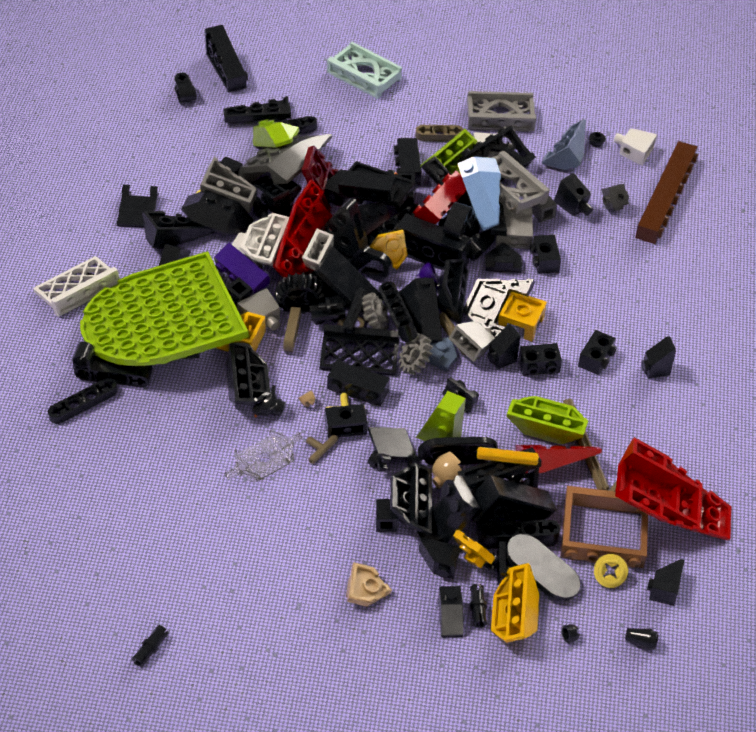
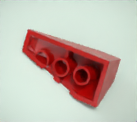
M542 445L515 446L516 451L529 448L535 450L542 460L539 473H544L602 453L601 448L591 446H570V449L560 445L550 446V449H546Z

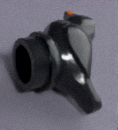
M276 385L272 386L271 392L266 398L253 406L252 412L255 418L259 415L269 416L272 414L279 417L282 415L286 402L282 401V399H277Z

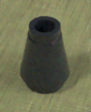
M627 628L625 641L648 650L651 648L656 649L659 632L654 631L652 628Z

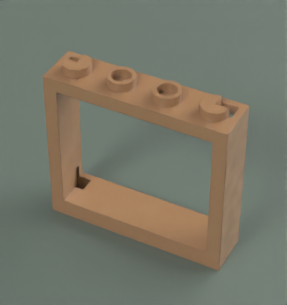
M567 486L564 501L560 557L595 563L601 556L615 554L620 556L627 566L644 568L647 558L648 514L615 497L614 491ZM572 505L641 514L639 550L569 541Z

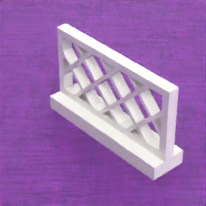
M95 256L33 289L41 299L53 308L54 314L60 317L90 301L105 287L110 288L116 285L120 277L115 267L110 268ZM95 263L97 264V267H90Z

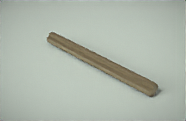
M572 399L563 400L564 404L575 407ZM585 431L584 437L577 439L579 446L592 447ZM596 455L585 458L596 488L609 491V485Z

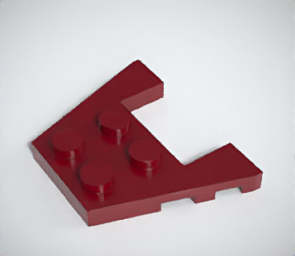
M310 146L305 155L302 174L307 184L310 180H313L324 193L327 178L329 180L339 170L333 169V164L324 160L325 156L315 146ZM322 194L319 201L330 212L331 206L324 194Z

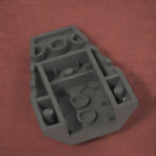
M332 134L294 137L292 143L260 150L256 153V156L246 161L247 163L240 168L237 176H241L251 184L265 172H270L274 184H288L302 172L308 147L315 146L321 152V147L326 146L331 140Z

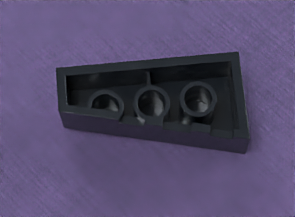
M223 24L205 28L206 55L228 93L247 88V72L244 71Z

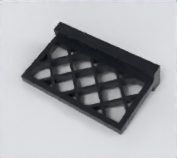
M324 324L319 369H332L334 363H324V360L331 355L340 362L350 357L355 362L352 364L353 366L380 375L395 376L400 336L396 330L354 327L353 331L346 333L342 330V326ZM327 341L336 342L338 345L330 349L327 346ZM354 343L357 347L349 351L345 345ZM366 345H373L375 349L368 353L364 347ZM386 346L394 347V351L387 354L383 348ZM340 348L347 353L341 358L335 354ZM359 350L365 354L360 360L353 355ZM380 352L384 358L377 362L372 356ZM370 359L374 365L365 367L362 363ZM388 360L393 366L392 369H384L381 364Z

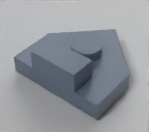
M449 337L442 338V341L437 343H430L433 348L430 350L432 355L428 357L430 360L428 363L445 372L457 361L454 344L448 339Z

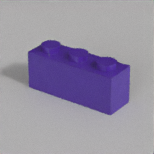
M228 243L214 256L215 266L218 271L229 275L228 278L232 282L240 277L252 288L251 295L262 291L271 283L269 275L231 243Z

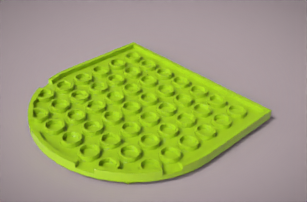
M208 251L139 271L117 280L116 285L110 288L105 287L90 300L83 311L84 316L80 320L83 341L94 346L96 356L118 365L147 366L167 364L170 361L186 358L187 356L222 347L249 337L248 330Z

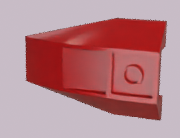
M313 180L308 182L293 205L275 257L273 268L282 277H287L288 274L294 275L295 272L297 274L304 272L305 275H308L315 271L305 266L302 257L316 229H321L333 216L319 201L323 191Z

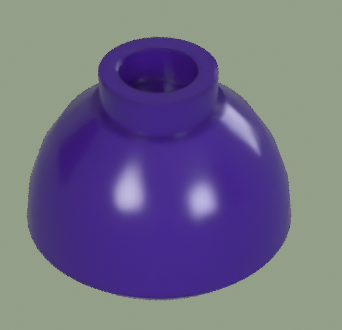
M428 262L420 269L416 278H434L436 287L439 282L433 265Z

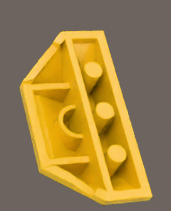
M529 563L510 567L507 571V576L501 581L493 595L491 632L506 643L525 639L538 629L539 591Z

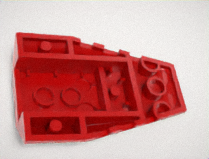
M634 437L618 464L615 497L659 521L728 541L731 535L732 507L713 491L707 492L703 488V483L698 479L694 481L686 475L687 471L683 467H676L672 463L673 459Z

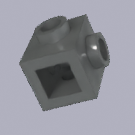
M624 184L601 189L603 194L602 201L606 209L613 208V211L624 209L623 205L629 204V195Z

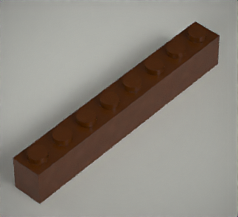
M681 141L677 142L638 224L635 238L656 244L658 238H662L664 233L663 227H667L670 217L668 216L673 214L675 208L673 205H677L680 196L678 194L682 195L684 190L683 184H687L689 174L693 171V163L696 164L699 154L696 153L698 146Z

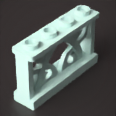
M350 42L349 46L336 56L327 59V73L376 99L380 98L382 93L396 81L401 80V66L354 42ZM357 66H370L373 68L374 74L362 73L358 71Z

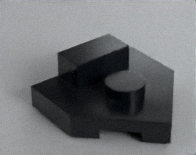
M503 242L486 253L485 271L521 273V255Z

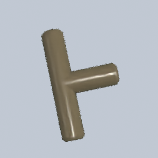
M332 435L324 444L311 436L308 437L306 443L317 449L308 458L311 464L317 462L338 441V437Z

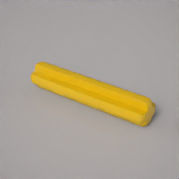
M478 447L477 459L536 466L539 459L537 453L485 447Z

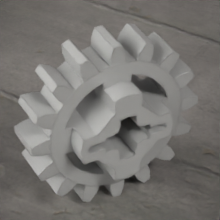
M375 293L364 295L362 298L364 302L362 304L365 321L374 329L387 330L389 328L387 325L389 319L386 305L382 303L379 296H376Z
M418 334L416 339L406 342V345L401 347L403 351L399 353L401 359H399L398 363H401L400 368L403 369V372L415 375L416 372L421 373V368H426L425 363L430 362L428 357L432 355L430 350L433 348L430 345L432 341L427 336Z

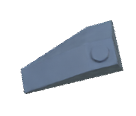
M585 119L568 128L561 136L562 139L553 145L555 149L552 152L550 150L546 153L542 160L543 165L563 170L575 169L581 165L585 147Z

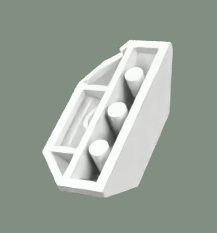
M271 213L268 217L250 224L240 245V250L255 262L273 267L289 217Z

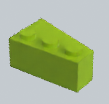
M447 391L416 438L427 441L433 438L461 437L466 398Z

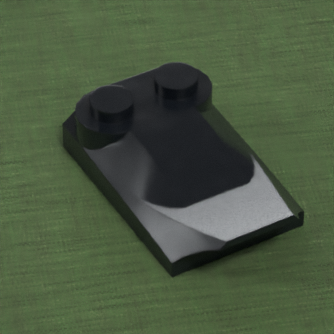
M455 476L453 480H446L441 488L442 495L432 509V534L429 536L417 531L420 538L422 536L452 544L455 540L453 537L454 533L457 530L462 531L480 507L463 476Z

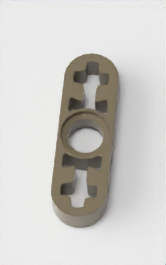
M419 125L416 127L415 137L420 141H450L464 129L458 125Z
M291 307L284 337L283 351H294L301 318V308Z

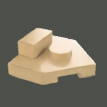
M353 562L347 585V602L368 607L389 595L392 589L387 583L385 584L374 567Z

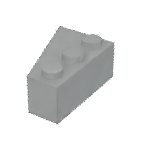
M213 157L200 184V192L208 190L238 201L250 213L256 201L257 188L241 176L238 177L228 166L225 167L216 157Z

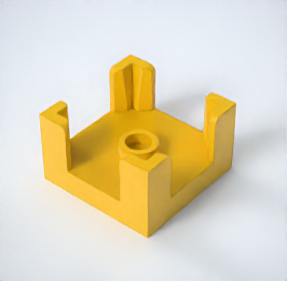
M511 292L499 314L498 325L506 327L507 323L524 328L523 338L532 342L538 322H542L545 317L547 302Z

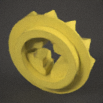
M606 554L601 556L595 563L594 575L602 586L615 588L626 580L628 567L620 556ZM605 564L610 567L618 565L614 570L616 578L611 574L605 575L607 571Z

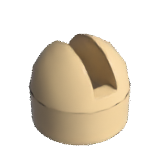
M311 390L298 399L303 406L310 407V404L313 405L315 402V395Z

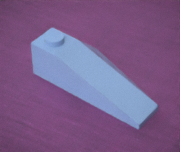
M472 157L458 163L481 230L484 231L499 225L501 173L496 159Z

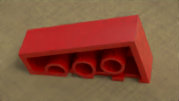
M457 171L452 175L448 173L442 180L444 184L442 186L438 184L432 191L434 195L431 196L429 194L424 199V206L421 207L419 205L413 211L414 217L437 224L452 207L453 203L467 190L461 174Z

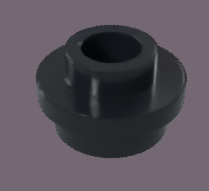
M593 132L589 135V141L592 146L601 147L605 143L606 137L601 132Z

